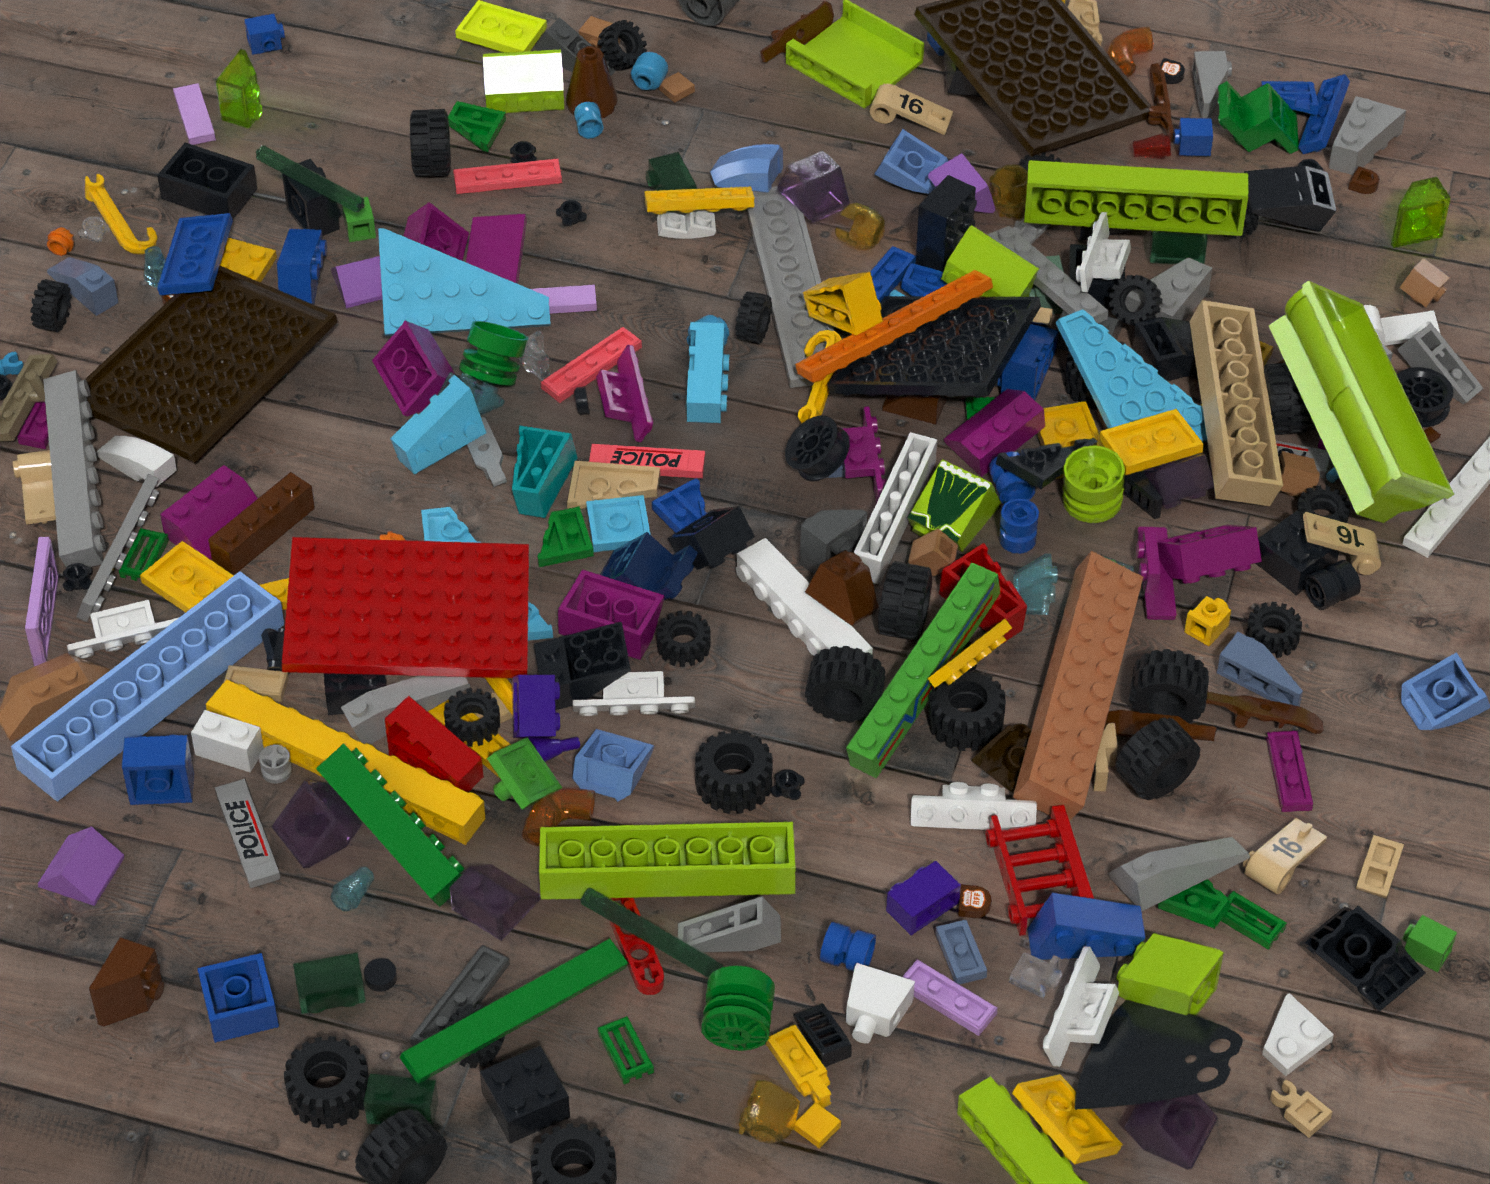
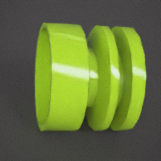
M1097 445L1084 446L1073 451L1066 458L1063 469L1064 484L1062 498L1064 508L1072 517L1082 522L1100 523L1113 518L1120 511L1123 503L1125 468L1122 459L1116 452L1107 447Z

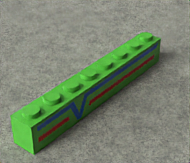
M975 563L970 564L846 747L850 766L874 778L879 776L929 701L933 685L927 678L962 652L1000 595L997 573Z

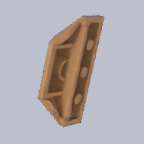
M65 653L12 676L0 707V726L9 741L28 734L109 672V668Z

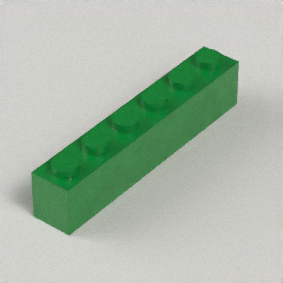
M343 743L316 768L317 771L430 899L439 907L442 906L468 882L461 874L465 868L453 855L449 859L446 858L441 852L445 846L434 834L428 837L422 831L426 825L414 812L408 815L404 811L403 807L407 803L395 790L390 794L383 787L388 782L376 769L370 772L364 766L368 762L365 756L357 748L351 751Z

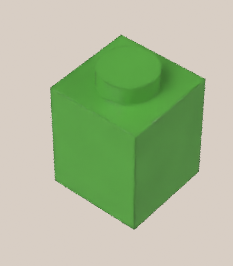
M363 197L342 201L343 218L349 242L376 238L374 217L369 198Z
M1422 915L1416 925L1411 923L1408 926L1402 940L1406 942L1405 950L1416 962L1438 973L1453 949L1457 932Z

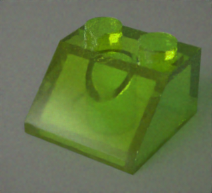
M240 49L216 80L222 121L250 128L262 114V105L260 104L259 97L260 87L257 83L255 69L246 50Z
M1438 177L1411 183L1398 207L1391 241L1393 248L1443 236L1451 197Z

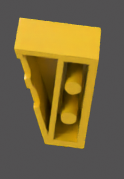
M871 272L829 278L803 292L809 317L851 334L858 335L883 322L880 312L881 304L876 296Z

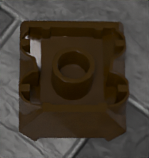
M1022 723L1007 726L971 761L1014 794L1032 730Z

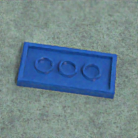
M230 213L179 218L157 286L159 295L212 291L233 223Z

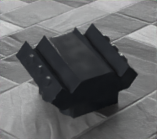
M1358 905L1354 910L1346 906L1343 907L1299 943L1310 957L1316 959L1336 979L1354 994L1362 997L1371 1008L1379 1012L1426 974L1407 953L1401 940Z

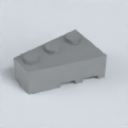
M1356 96L1333 143L1329 169L1354 175L1358 166L1363 168L1373 159L1376 152L1380 149L1384 150L1388 146V142L1392 138L1402 134L1406 110Z
M1188 257L1150 279L1161 291L1160 298H1162V304L1159 306L1161 311L1156 313V318L1165 317L1185 321L1209 292L1212 267ZM1139 289L1129 292L1125 301L1127 309L1131 312L1140 311L1145 305L1146 295Z

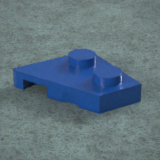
M1261 81V86L1269 83L1292 110L1318 115L1319 104L1313 82Z
M910 263L902 279L901 288L911 296H926L947 285V283L941 280L942 271Z
M697 478L652 501V510L675 533L706 514L705 502L701 496L700 482Z

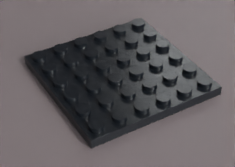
M884 296L880 302L881 316L884 318L924 296ZM972 298L961 304L959 308L950 310L940 315L938 319L921 325L914 332L904 334L895 339L891 344L884 345L872 351L870 355L851 362L846 368L836 370L827 384L829 393L842 395L867 394L869 396L879 394L894 396L920 395L922 397L946 395L947 397L973 396L981 398L989 396L1041 307L1040 298Z

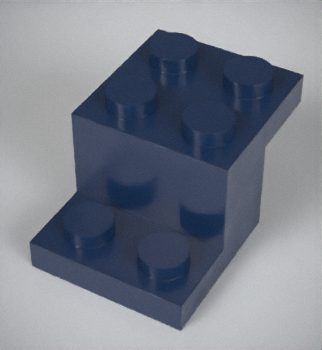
M646 532L614 550L600 575L664 595V600L668 598L673 599L681 592L683 579L693 570L694 565L692 563L698 552L689 545L672 555Z

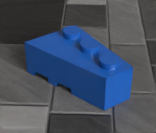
M289 229L277 262L278 290L313 305L315 304L320 269L323 267V256L327 255V241L322 240V230Z
M1034 324L1029 326L998 379L997 386L1001 387V393L1006 389L1025 391L1036 400L1057 351L1059 331Z
M1051 893L1028 927L1032 960L1079 958L1084 946L1091 947L1096 957L1133 956L1137 946L1145 939L1141 906L1059 893Z

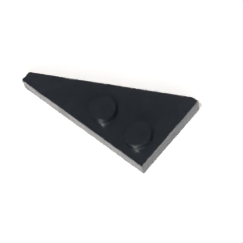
M1094 438L1075 440L1074 446L1061 448L1062 445L1060 443L1039 446L1038 448H1026L1021 450L1020 455L1011 457L1002 452L998 454L996 464L1024 479L1030 485L1043 489L1063 474L1066 458L1073 451L1084 446L1097 445L1098 441Z

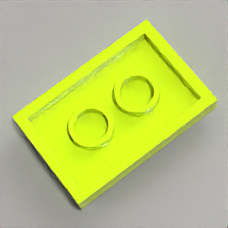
M478 0L457 27L455 33L457 39L504 53L530 51L547 29V20Z

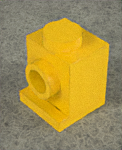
M1206 596L1193 611L1190 610L1187 613L1184 633L1210 646L1229 626L1231 609H1229L1228 604L1223 599L1215 598L1213 600Z

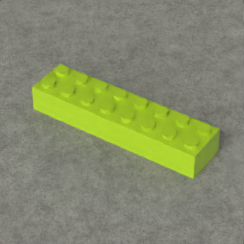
M1029 160L1024 223L1093 227L1094 222L1098 221L1101 212H1107L1109 228L1242 236L1248 202V174Z
M793 822L540 827L539 878L541 900L795 894L796 867Z

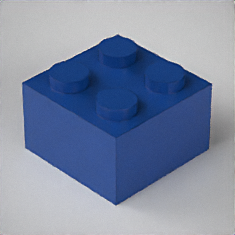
M187 735L124 738L122 770L130 805L193 802L194 768Z
M262 953L197 968L214 1043L279 1027Z

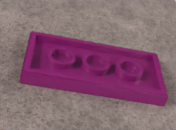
M526 214L473 217L466 263L518 284L527 225Z

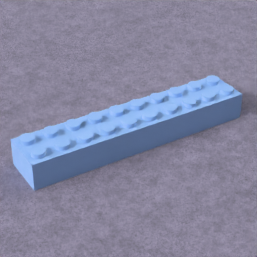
M238 572L14 743L11 749L17 770L58 802L121 753L125 737L144 735L226 671L229 665L235 664L262 643L261 634L265 629L271 628L277 631L285 625L281 601L245 574Z

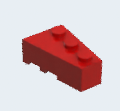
M982 543L942 570L939 594L947 600L971 563L997 573L1001 593L979 626L988 632L1002 620L1006 619L1012 627L1003 635L1006 641H1008L1023 630L1027 605L1011 581H1006L1000 572V565L997 561L993 562L988 554L987 546L985 543Z
M410 696L406 697L385 718L389 756H396L402 762L414 768H421L433 777L447 780L455 787L467 793L484 777L483 763L480 755L469 748Z

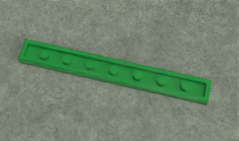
M609 938L401 1053L400 1059L419 1084L626 969L628 962Z

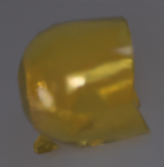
M1014 164L1005 165L997 169L990 177V193L995 206L1000 210L999 217L1021 218L1022 216L1021 211L1025 209L1028 171L1022 166Z
M852 203L844 208L840 215L854 220L850 232L838 227L835 228L837 239L859 250H869L876 247L881 242L885 233V220L882 214L860 203Z
M765 1080L756 1081L747 1103L749 1107L744 1106L743 1112L740 1115L739 1134L743 1135L746 1131L754 1139L768 1144L781 1142L794 1130L800 1101L794 1095L785 1092L772 1082Z

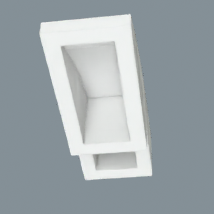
M114 436L96 451L98 458L137 482L142 478L145 480L148 474L159 478L156 487L177 471L175 458L172 453L135 437Z

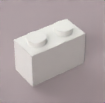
M204 710L191 731L195 755L250 773L259 759L260 752L264 749L260 727Z

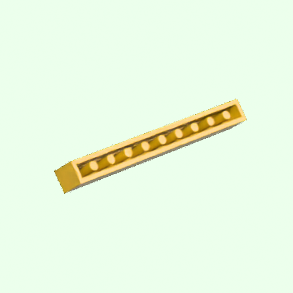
M226 679L206 703L207 711L260 727L264 748L274 744L286 747L290 754V762L321 777L323 776L316 768L343 743L351 751L357 748L368 760L364 766L370 772L376 769L388 782L383 786L390 794L395 790L407 803L403 809L408 815L414 812L424 822L426 827L464 845L467 844L486 819L484 800L472 792L467 793L455 787L447 780L433 777L421 768H414L402 762L396 756L382 753L370 744H363L351 738L345 732L331 729L317 719L312 720L300 714L294 708H287L276 703L268 696H261L243 684H236Z

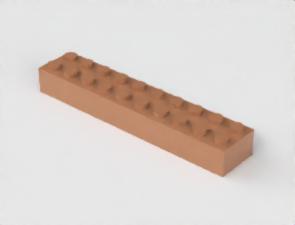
M1093 551L1088 554L1074 573L1032 725V731L1012 797L1017 800L1036 801L1037 810L1050 816L1052 806L1064 805L1069 822L1085 804L1143 581V576Z

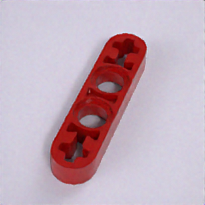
M605 898L606 914L622 954L628 962L627 966L636 988L645 995L659 993L664 986V971L634 898ZM620 900L621 904H624L625 914L621 915L618 905L614 904L615 901ZM631 924L636 926L638 931L628 935L623 933L621 928ZM641 949L646 951L648 956L638 960L634 959L631 953ZM648 968L650 977L655 979L654 983H649L648 980H645L644 969Z

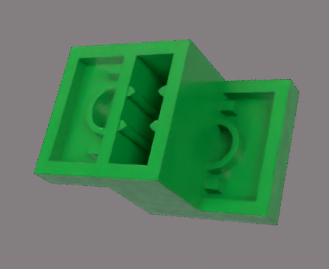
M1228 81L1218 85V121L1223 129L1230 131L1238 145H1242L1248 152H1251L1275 139L1278 146H1283L1289 154L1299 150L1297 114L1269 83L1242 97Z

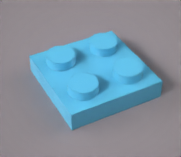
M644 495L586 501L594 552L616 550L646 532L650 534Z

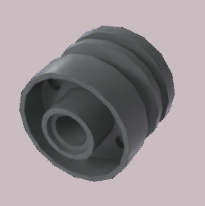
M739 0L678 1L686 15L696 23L705 26H715L726 17L730 9Z

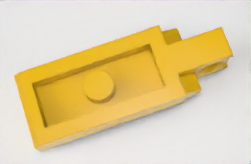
M794 1024L769 1036L766 1045L798 1092H801L803 1097L810 1095L813 1102L818 1103L823 1108L831 1105L830 1096L832 1094L827 1088L830 1085L827 1070L797 1026Z

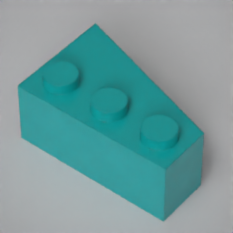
M519 425L520 438L516 450L518 456L514 467L512 492L519 514L545 518L573 468L574 462L578 458L572 434Z

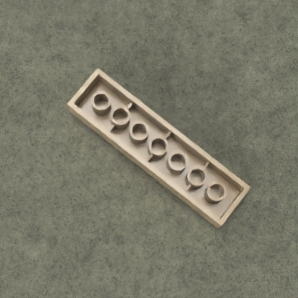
M1202 300L1189 322L1216 499L1270 506L1283 487L1255 311L1254 308Z

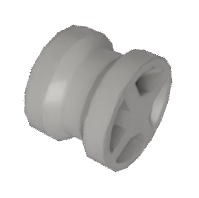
M274 744L265 747L260 752L261 773L265 781L278 784L288 780L292 774L290 754L286 747Z

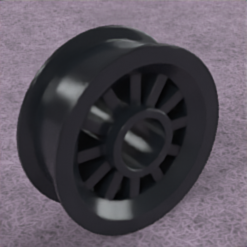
M1424 367L1408 368L1397 374L1422 428L1438 425L1447 418L1450 411V402L1453 398V387L1444 375Z
M823 415L815 416L806 420L793 432L786 445L785 458L787 463L792 468L797 469L804 479L808 481L822 480L833 474L842 465L849 452L850 438L845 430L837 427L836 422L832 418Z

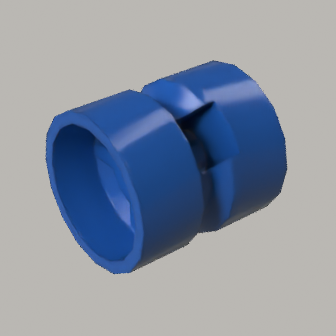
M1005 452L1009 457L1020 455L1018 452ZM995 457L989 465V472L996 485L995 488L1001 502L1005 504L1009 500L1017 498L1030 500L1035 494V486L1030 485L1024 479L997 465V457Z
M1017 498L1009 500L1003 505L999 542L1005 550L1020 554L1030 551L1035 546L1039 510L1033 502Z
M831 922L823 940L820 961L837 967L843 963L847 970L853 972L856 963L869 966L876 945V934L863 930H857L853 933L850 926Z

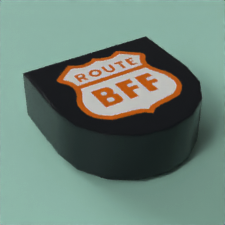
M1163 58L1160 67L1164 71L1166 83L1177 84L1184 79V65L1180 62Z

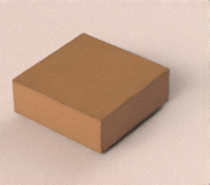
M679 72L664 79L661 86L658 87L674 103L695 92V85Z

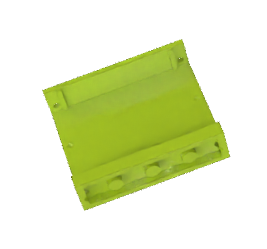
M843 0L842 17L807 44L803 45L794 39L786 43L787 65L864 109L873 102L880 85H895L921 65L924 57V42L849 0Z

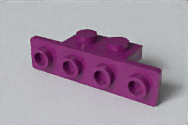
M627 345L617 361L619 373L601 369L596 378L605 417L631 422L635 441L642 442L647 433H650L652 430L653 418L650 415L648 398L645 395L643 378L640 374L634 346Z
M867 406L864 407L863 412L864 427L842 428L850 438V448L843 466L845 478L872 476L877 504L887 479H882L881 475H885L883 458H878V454H881L880 437L874 436V433L878 431L876 416L871 417L870 407Z
M1138 527L1136 557L1140 559L1138 574L1143 576L1146 618L1149 620H1175L1177 613L1173 578H1170L1159 560L1157 540L1168 538L1167 528Z

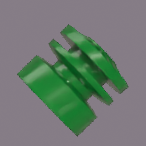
M472 321L467 341L478 349H464L463 356L467 359L461 360L459 369L486 383L515 385L517 376L513 372H519L520 365L510 359V357H523L528 337L502 325L485 321Z
M728 966L713 971L707 982L706 1005L704 1006L701 1025L702 1034L705 1038L716 1046L728 1050L745 1051L763 1046L770 1035L771 1011L773 1010L775 984L772 979L762 971L746 966Z

